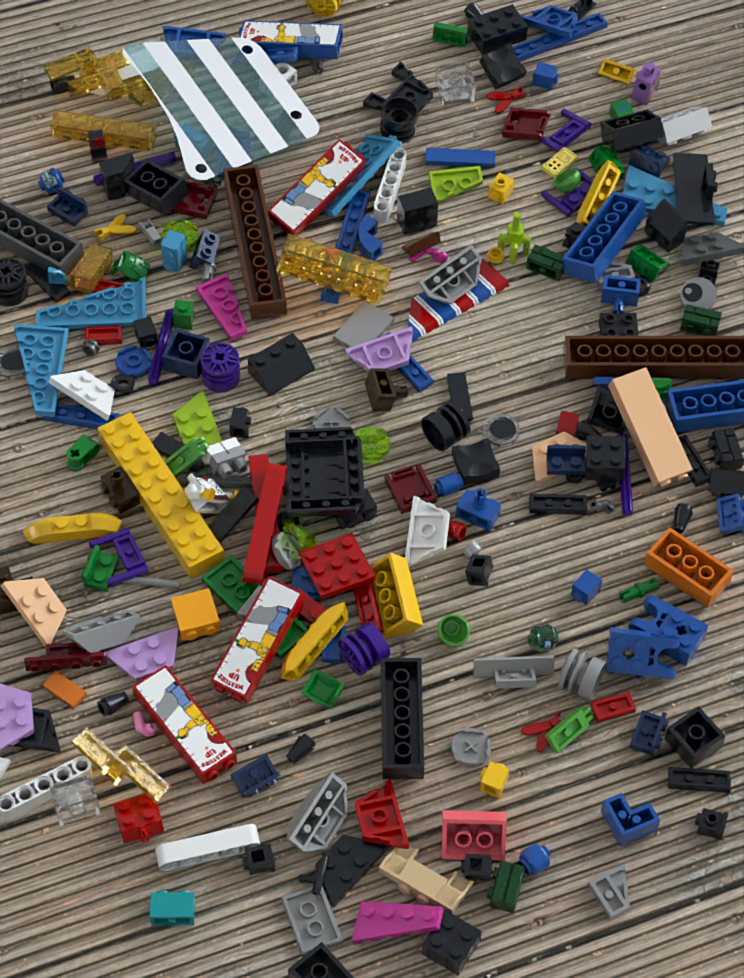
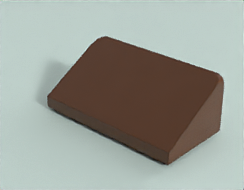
M438 231L430 232L402 246V249L412 257L440 243V233Z

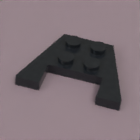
M399 62L393 68L392 76L403 82L387 99L371 92L363 101V106L382 111L384 103L390 98L405 97L416 104L419 113L433 98V92L421 80H417L414 77V73L411 70H407L402 62Z

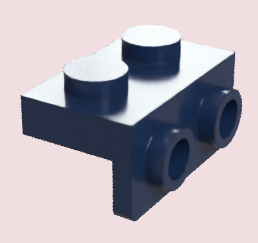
M640 145L633 149L628 165L659 178L663 168L669 164L671 158L666 156L664 152H656L647 145Z
M59 187L57 189L58 196L47 205V211L75 227L88 214L87 203L83 198L72 194L71 191Z
M642 710L629 748L653 756L655 749H660L663 740L660 734L661 732H666L669 721L665 720L667 713L663 712L662 716H658Z
M267 754L230 774L241 796L248 795L249 798L259 793L261 786L266 785L269 787L278 782L276 778L281 775L279 771L275 770Z

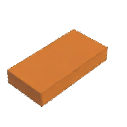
M57 671L42 685L43 689L72 709H75L87 696L85 690Z

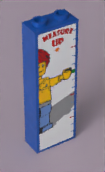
M244 20L242 27L239 28V38L249 39L257 43L263 50L299 47L300 53L298 58L338 59L344 38L342 24ZM246 45L242 47V52L253 51L251 46Z

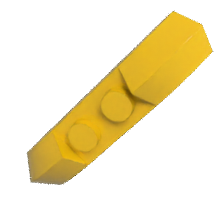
M607 160L596 174L579 210L577 223L587 226L614 190L621 172L612 161Z
M103 513L51 517L29 524L22 532L27 540L33 544L99 538L117 532L122 521L116 516Z
M345 602L328 608L316 618V622L311 624L306 634L287 653L281 667V678L289 681L301 678L348 621Z

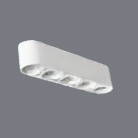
M397 148L395 153L390 155L376 196L374 219L379 223L388 221L406 168V151L402 148Z
M79 756L1 795L0 817L3 820H12L87 782L93 774L90 760L85 756ZM82 767L87 768V769H85L84 771H79V770H78V769H80V768H82ZM62 777H68L64 781L59 780ZM44 786L49 787L47 790H41ZM24 796H30L29 799L22 800ZM7 805L11 806L9 809H3Z
M247 824L164 843L155 848L159 869L161 871H170L243 854L245 849L261 846L256 825Z

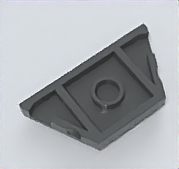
M718 232L693 236L684 239L680 265L685 266L743 254L744 245Z

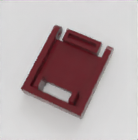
M510 107L502 129L503 138L541 141L551 114L548 110ZM512 120H518L515 129L514 125L511 124Z
M185 181L189 194L171 212L207 220L218 194L217 188ZM205 198L209 199L206 207L203 204Z
M420 463L416 464L417 473H415L414 467L411 465L391 472L393 481L389 474L384 475L385 482L401 514L412 510V502L409 503V501L413 500V496L424 497L420 500L427 503H437V496Z

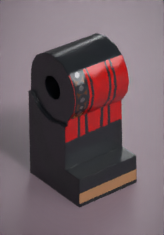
M102 129L88 131L92 162L107 160Z

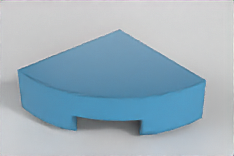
M48 267L50 284L68 283V278L64 272Z

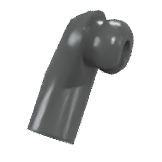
M591 500L589 502V507L597 512L605 511L607 514H610L615 509V506L609 500Z

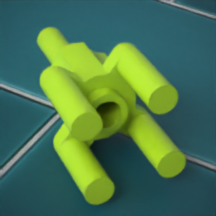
M519 212L514 213L513 222L507 226V234L501 233L498 237V248L503 252L505 242L510 246V264L516 263L518 246L523 244V255H529L531 237L523 235L524 226L520 223L521 214Z

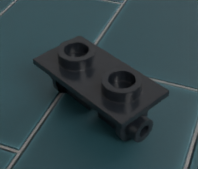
M579 0L568 11L577 13V21H579L597 3L593 2V0Z

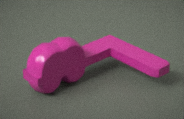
M430 247L412 257L410 256L409 261L414 262L427 253L436 262L444 264L448 256L444 251L440 252L439 249Z

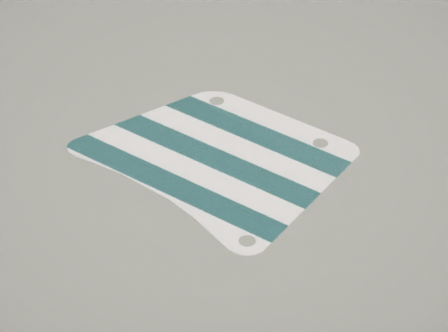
M215 38L131 43L123 48L125 58L150 86L169 117L179 142L186 171L195 179H210L222 174L223 169L242 166L313 137L319 132V124L264 50L257 43L249 39ZM246 45L251 46L253 52L245 54L242 52V47ZM292 111H299L302 117L300 119H293L290 114ZM198 164H204L207 167V171L199 173L195 167Z

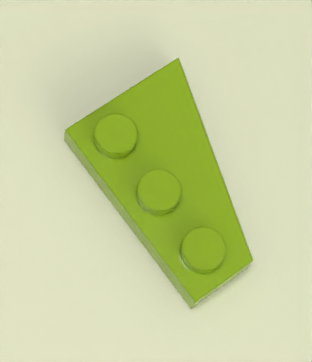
M480 166L429 171L428 174L430 186L438 203L483 184Z

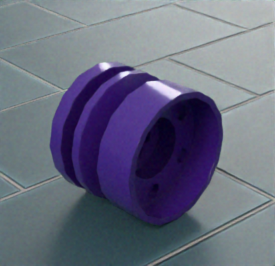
M214 343L207 346L200 356L202 381L205 387L218 393L233 390L240 381L239 353L236 348L226 343Z
M366 622L355 629V634L349 633L346 637L338 640V647L342 657L348 666L359 676L365 674L367 670L373 669V663L376 665L380 664L381 658H390V649L386 640L370 622Z

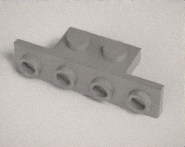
M554 656L475 658L473 663L474 677H494L495 687L502 689L536 687L535 675L554 674Z

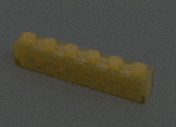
M55 110L50 123L52 137L89 142L88 131L102 129L105 145L152 151L157 138L156 124Z

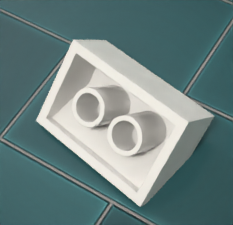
M691 107L661 118L663 138H659L658 141L660 143H667L669 146L676 144L678 139L686 140L692 138V134L697 133L698 135L707 132L706 129L712 127L707 107Z

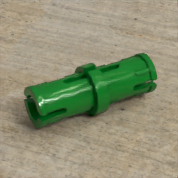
M654 577L642 583H635L633 587L620 591L619 596L623 603H627L635 598L645 597V594L658 590L660 585Z

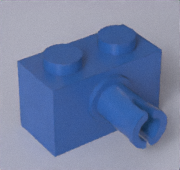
M604 275L601 302L614 304L612 313H617L618 310L619 313H624L625 305L637 307L641 279Z
M478 488L475 491L466 489L456 506V517L491 531L500 515L501 504L494 499L486 498L487 491L485 489L483 493L482 488Z

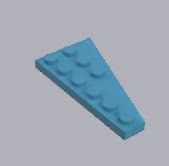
M365 134L363 145L359 144L357 148L358 153L362 154L365 158L364 170L322 211L324 215L335 217L341 212V209L363 188L368 179L374 176L378 168L384 165L387 158L395 153L400 145L397 139Z
M631 165L628 166L623 194L644 199L646 213H652L664 198L678 210L675 185ZM713 203L714 225L724 226L727 208Z
M140 278L139 281L134 283H124V286L115 289L111 287L86 295L85 298L77 301L73 299L61 306L54 305L36 311V326L69 329L100 326H134L133 321L146 318V278Z
M14 324V331L35 415L55 417L59 389L48 382L51 376L62 374L69 328Z

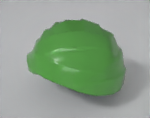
M570 168L562 172L554 179V187L564 193L573 191L579 185L580 172L577 168Z
M446 615L438 624V636L448 646H460L467 641L470 635L469 624L460 615Z

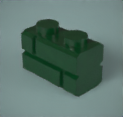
M535 244L527 258L526 269L559 281L564 273L562 261L564 254L551 251L546 246Z
M686 304L680 330H684L689 334L696 333L702 336H716L722 312Z
M500 861L499 868L494 867L492 879L495 880L494 887L489 886L487 899H490L489 906L491 908L502 909L510 913L515 912L525 872L524 866Z

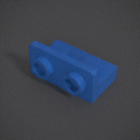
M738 493L717 498L721 534L724 535L740 530L744 534V500H742Z

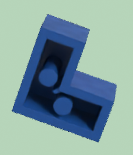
M622 793L603 800L601 813L620 846L658 830L660 819L651 803L631 810Z

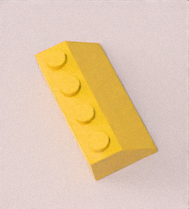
M390 552L370 566L376 576V581H373L384 627V632L381 633L384 639L409 635L423 626L407 559Z

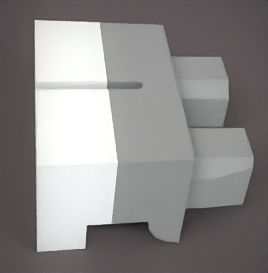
M235 437L210 445L204 451L205 455L201 459L205 465L209 464L212 467L213 475L219 474L223 479L229 478L232 475V469L235 468L238 473H243L247 470L248 466L245 461L246 452Z

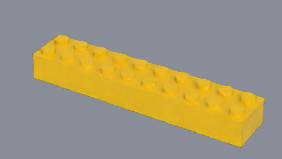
M129 412L98 427L100 443L117 468L122 467L138 491L142 507L189 578L193 579L224 561V549L201 515L194 510L186 493L133 414Z

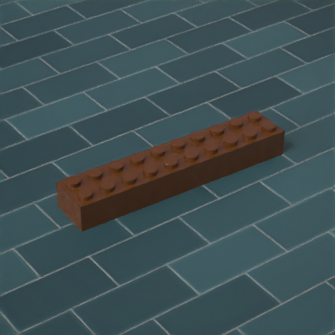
M258 164L223 169L224 186L251 319L286 315L287 301Z
M565 336L563 347L565 379L621 377L645 367L651 378L744 379V336Z

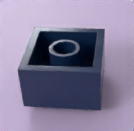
M175 329L162 355L163 370L198 379L202 372L200 356L203 350L210 345V338Z

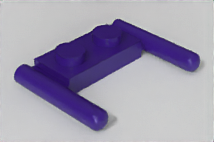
M562 109L561 114L571 121L552 134L550 139L543 136L542 140L538 142L559 152L561 148L563 149L586 132V129H590L592 123L566 109Z
M579 168L577 169L580 172V179L584 183L563 197L560 202L545 190L541 193L544 199L567 217L581 208L593 182V179Z
M129 528L89 541L90 548L113 541V545L127 571L108 578L107 584L109 586L149 572L148 566L145 564V560Z

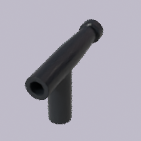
M322 852V858L316 875L300 874L298 877L300 883H314L312 894L320 895L328 858L330 857L328 852Z

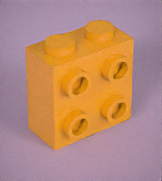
M209 588L171 598L173 614L182 641L194 640L197 637L213 635L220 631V621Z

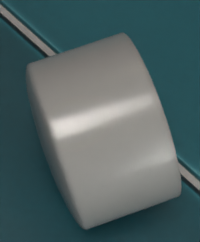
M473 541L462 552L470 559L472 554L477 555L482 548L476 541Z

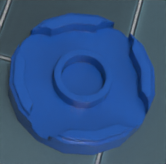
M134 345L125 347L117 354L115 359L116 369L120 374H129L134 379L143 377L151 369V354L143 347L140 348Z

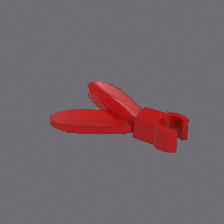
M520 86L511 91V93L490 92L486 94V98L501 100L495 108L496 113H501L512 101L525 98L526 91L520 93L523 91V87Z
M557 711L548 722L528 724L521 729V733L524 735L541 733L536 744L538 752H542L548 746L549 742L545 735L562 721L557 719L561 715V711Z

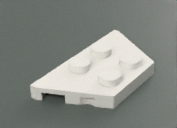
M85 370L50 377L48 383L106 421L109 419L115 390Z
M413 496L405 553L408 567L445 551L448 536L449 512L442 508H437L432 503L420 500L417 496Z

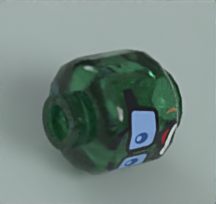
M549 624L532 627L527 640L530 647H533L537 652L553 649L559 640V636L555 628Z

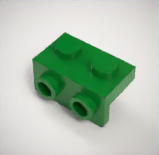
M597 145L588 157L596 174L607 160L612 161L621 172L619 178L626 174L615 150L611 147Z

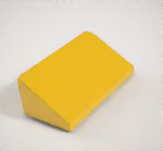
M604 58L598 74L630 85L636 70Z

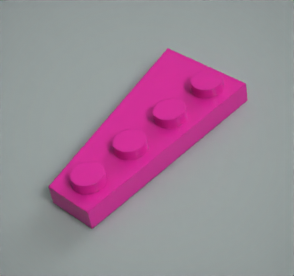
M228 273L196 287V292L231 341L247 334V328L238 307Z
M361 901L352 942L356 945L362 944V941H379L380 938L390 936L396 938L407 933L414 935L437 931L440 929L443 909L441 906Z

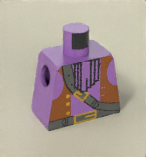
M647 62L642 67L636 77L631 100L645 105L649 103L660 84L661 69L656 67L654 63Z

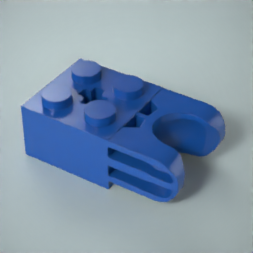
M647 596L644 600V609L654 619L646 621L634 618L628 624V629L677 636L680 638L679 646L675 649H664L661 653L687 666L704 640L708 625L655 596Z
M610 627L606 671L673 679L676 676V670L672 666L658 661V654L664 649L677 648L680 644V638L673 635ZM630 648L633 653L626 655L623 651Z

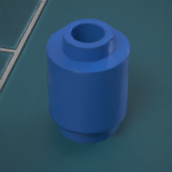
M450 473L437 478L434 489L438 495L440 494L444 497L459 491L464 486V482L459 473Z

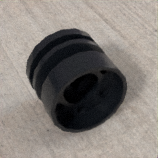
M393 97L387 100L383 105L380 123L382 136L388 138L389 135L396 136L397 140L402 143L411 140L415 134L418 118L416 104L405 97Z
M13 258L0 259V305H18L27 298L29 292L24 265L19 260Z
M446 402L438 407L436 412L432 411L421 419V428L425 437L435 449L442 452L453 446L455 441H460L463 437L470 434L471 428L467 417L453 402Z

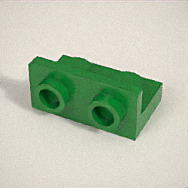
M439 22L434 23L433 41L465 47L468 39L467 28Z
M643 245L631 249L625 264L631 265L632 269L638 274L645 275L646 279L650 282H654L658 273L667 270L670 265L669 262Z
M95 545L93 551L89 552L87 567L83 568L81 578L84 581V587L107 592L109 588L107 579L113 577L119 562V556L101 552L100 547Z

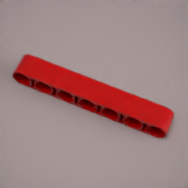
M268 454L248 456L253 494L259 500L269 463ZM259 501L255 504V511H256V513H257ZM276 522L274 536L279 533L278 522ZM272 545L265 575L284 572V567L277 561L273 553Z
M268 463L243 572L242 581L245 583L263 585L288 466Z

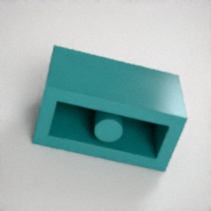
M160 890L156 893H151V925H194V892L181 890L178 893H169L168 891Z

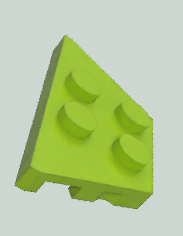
M204 391L198 393L173 413V420L183 444L188 443L193 438L199 439L200 437L205 439V442L201 445L207 443L210 446L222 442Z

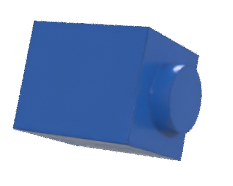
M538 62L533 73L532 85L552 90L554 84H557L559 80V74H557L558 67Z
M586 569L572 585L571 595L576 601L588 605L601 590L602 579Z

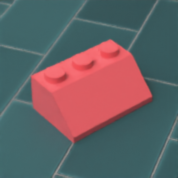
M442 810L441 858L465 860L466 854L491 855L492 861H505L506 813Z

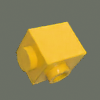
M499 172L489 185L488 198L504 204L513 192L514 179Z
M490 761L488 767H484L480 774V779H482L480 791L499 799L508 780L510 769L501 763Z

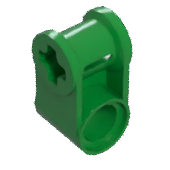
M81 435L67 450L68 468L72 471L83 469L98 454L100 444L86 435Z

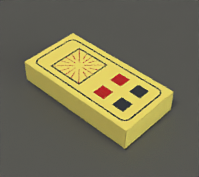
M564 147L542 166V170L555 179L571 166L578 156Z

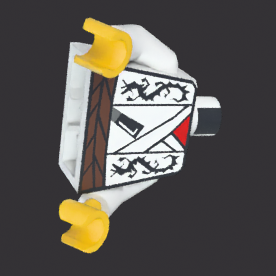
M193 472L187 477L190 483L185 488V493L197 513L220 514L240 491L235 490L234 495L233 493H225L213 479L200 477L197 472Z

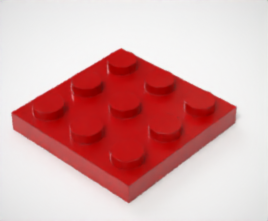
M353 533L298 552V556L321 600L376 581V576Z

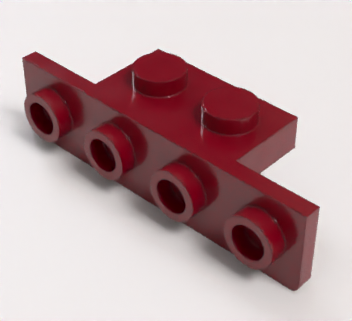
M75 643L46 644V656L24 658L26 671L32 672L47 669L60 670L61 668L79 669L90 666L98 668L107 665V657L105 652L87 653L86 650L80 648Z

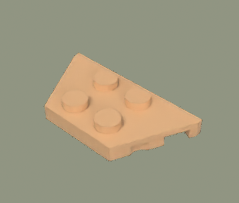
M561 432L532 446L535 484L538 485L557 476L547 475L546 453L548 445L578 444L586 446V443L566 432Z
M44 578L6 581L1 584L2 589L46 648V644H51L67 609Z

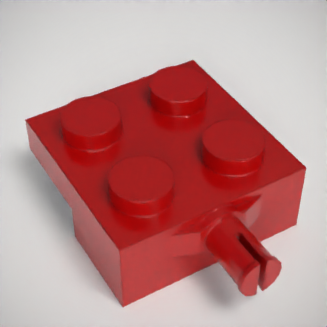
M154 793L113 804L123 843L138 839L145 843L144 838L148 842L150 840L149 836L164 832L162 818Z

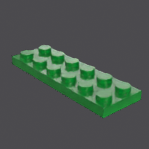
M230 555L201 578L202 582L237 616V612L259 585L242 581L244 567ZM297 618L294 619L276 652L280 659L287 655L290 649L295 647L297 641L308 631Z

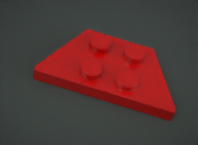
M390 779L379 790L374 789L366 797H362L355 802V810L363 841L409 849L408 838Z

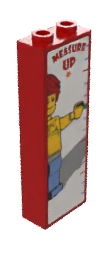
M339 139L268 210L269 219L292 239H295L364 170L365 158L362 154L353 151L350 144Z
M270 576L267 577L210 679L214 690L221 694L225 692L231 694V698L237 702L245 701L249 703L306 599L303 592Z
M166 665L132 686L133 696L202 784L207 781H213L221 772L231 769L236 764L237 755L235 750Z

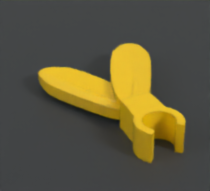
M121 214L108 227L96 229L94 236L98 235V241H102L104 238L111 236L110 233L131 234L136 231V228L131 225H123L126 215Z

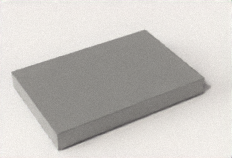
M364 301L333 335V340L346 348H350L379 338L394 322V317Z
M312 886L281 897L302 957L321 942L327 948L343 944V939L323 886L320 895L312 894Z

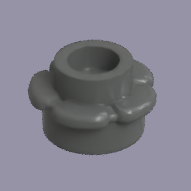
M85 340L82 350L86 355L92 357L98 354L100 348L95 340Z

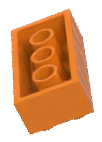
M670 527L649 549L644 562L646 567L707 608L730 584L734 572L733 569Z

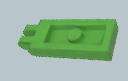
M204 437L199 439L193 438L164 461L175 478L205 455L204 451L209 446L207 443L201 445L205 442Z
M588 706L582 709H575L545 735L554 752L559 753L590 726L589 721L594 716L592 713H589L590 709Z

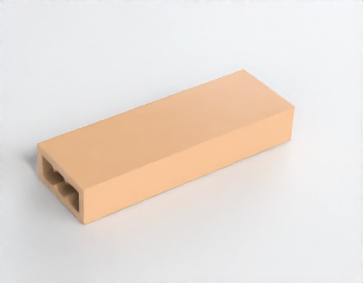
M645 367L613 379L608 387L653 486L660 485L662 488L671 484L672 480L677 479L681 481L686 479L693 469L647 368Z

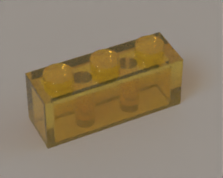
M92 243L89 249L85 250L82 259L78 260L74 270H71L69 274L71 289L91 294L113 263L112 248Z

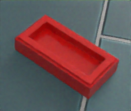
M122 326L85 327V340H95L98 345L122 344Z

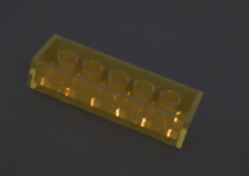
M288 233L276 271L379 304L389 284L392 267Z

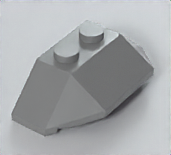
M469 245L417 283L429 298L450 305L477 285L482 258L474 247Z
M123 610L120 613H111L67 626L62 630V634L89 653H98L100 650L114 648L118 644L124 643L140 620V615L130 610Z
M330 772L309 791L288 824L287 840L301 852L327 849L348 815L347 784L333 772Z

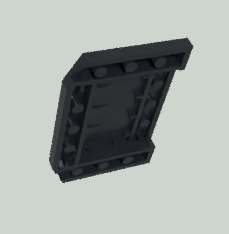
M352 427L285 430L286 466H288L286 476L287 518L356 514L365 500L362 444L360 437L353 433Z

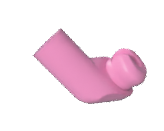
M143 712L133 713L135 730L146 737L153 736L156 732L155 724L145 723Z

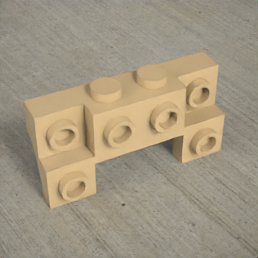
M410 846L409 849L395 847L385 857L379 866V873L396 882L398 889L402 893L414 896L422 905L441 906L443 911L445 909L452 914L459 903L464 900L474 883L472 880L468 881L461 877L456 871L447 882L445 877L414 860L419 853L417 848L413 849Z

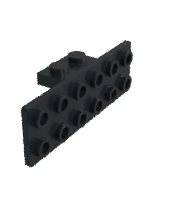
M673 153L678 211L688 219V224L714 225L715 218L712 199L714 192H717L718 183L715 182L716 170H713V163H708L707 154Z

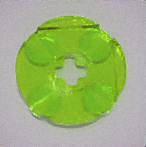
M174 220L164 227L163 239L167 232L172 230L185 235L186 250L196 245L198 239L197 227L188 220L177 222V220Z
M368 427L360 428L356 431V436H359L361 439L362 461L369 463L379 462L382 460V457L386 454L388 455L390 439L383 428ZM373 442L375 445L370 447L368 443Z
M288 518L284 522L285 526L282 529L290 536L294 535L297 537V542L304 548H311L318 544L319 541L315 540L316 537L302 525L296 526L293 523L295 520Z

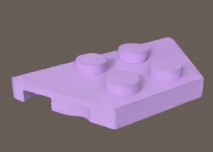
M412 326L347 348L345 353L368 372L371 368H383L391 371L409 364L413 335Z
M175 627L105 651L108 660L113 661L122 672L127 673L135 682L143 680L165 665L170 670H173L179 629Z
M0 684V750L8 745L13 746L20 739L33 734L34 722L31 693Z

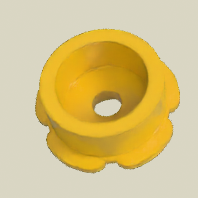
M498 247L491 248L487 253V259L491 263L498 264L504 259L503 251Z

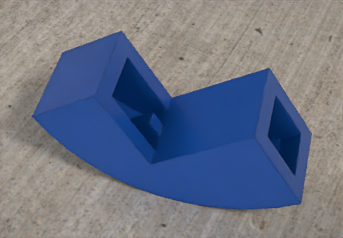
M366 214L359 225L358 246L364 259L372 264L382 255L383 242L374 237L377 233L378 221Z

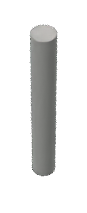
M137 576L123 581V583L180 588V581Z

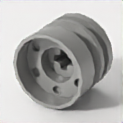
M574 648L563 664L558 687L564 689L569 682L567 690L572 692L577 685L579 686L578 696L591 701L600 685L607 662L594 656L588 664L586 663L587 653L584 652L579 658L580 650Z

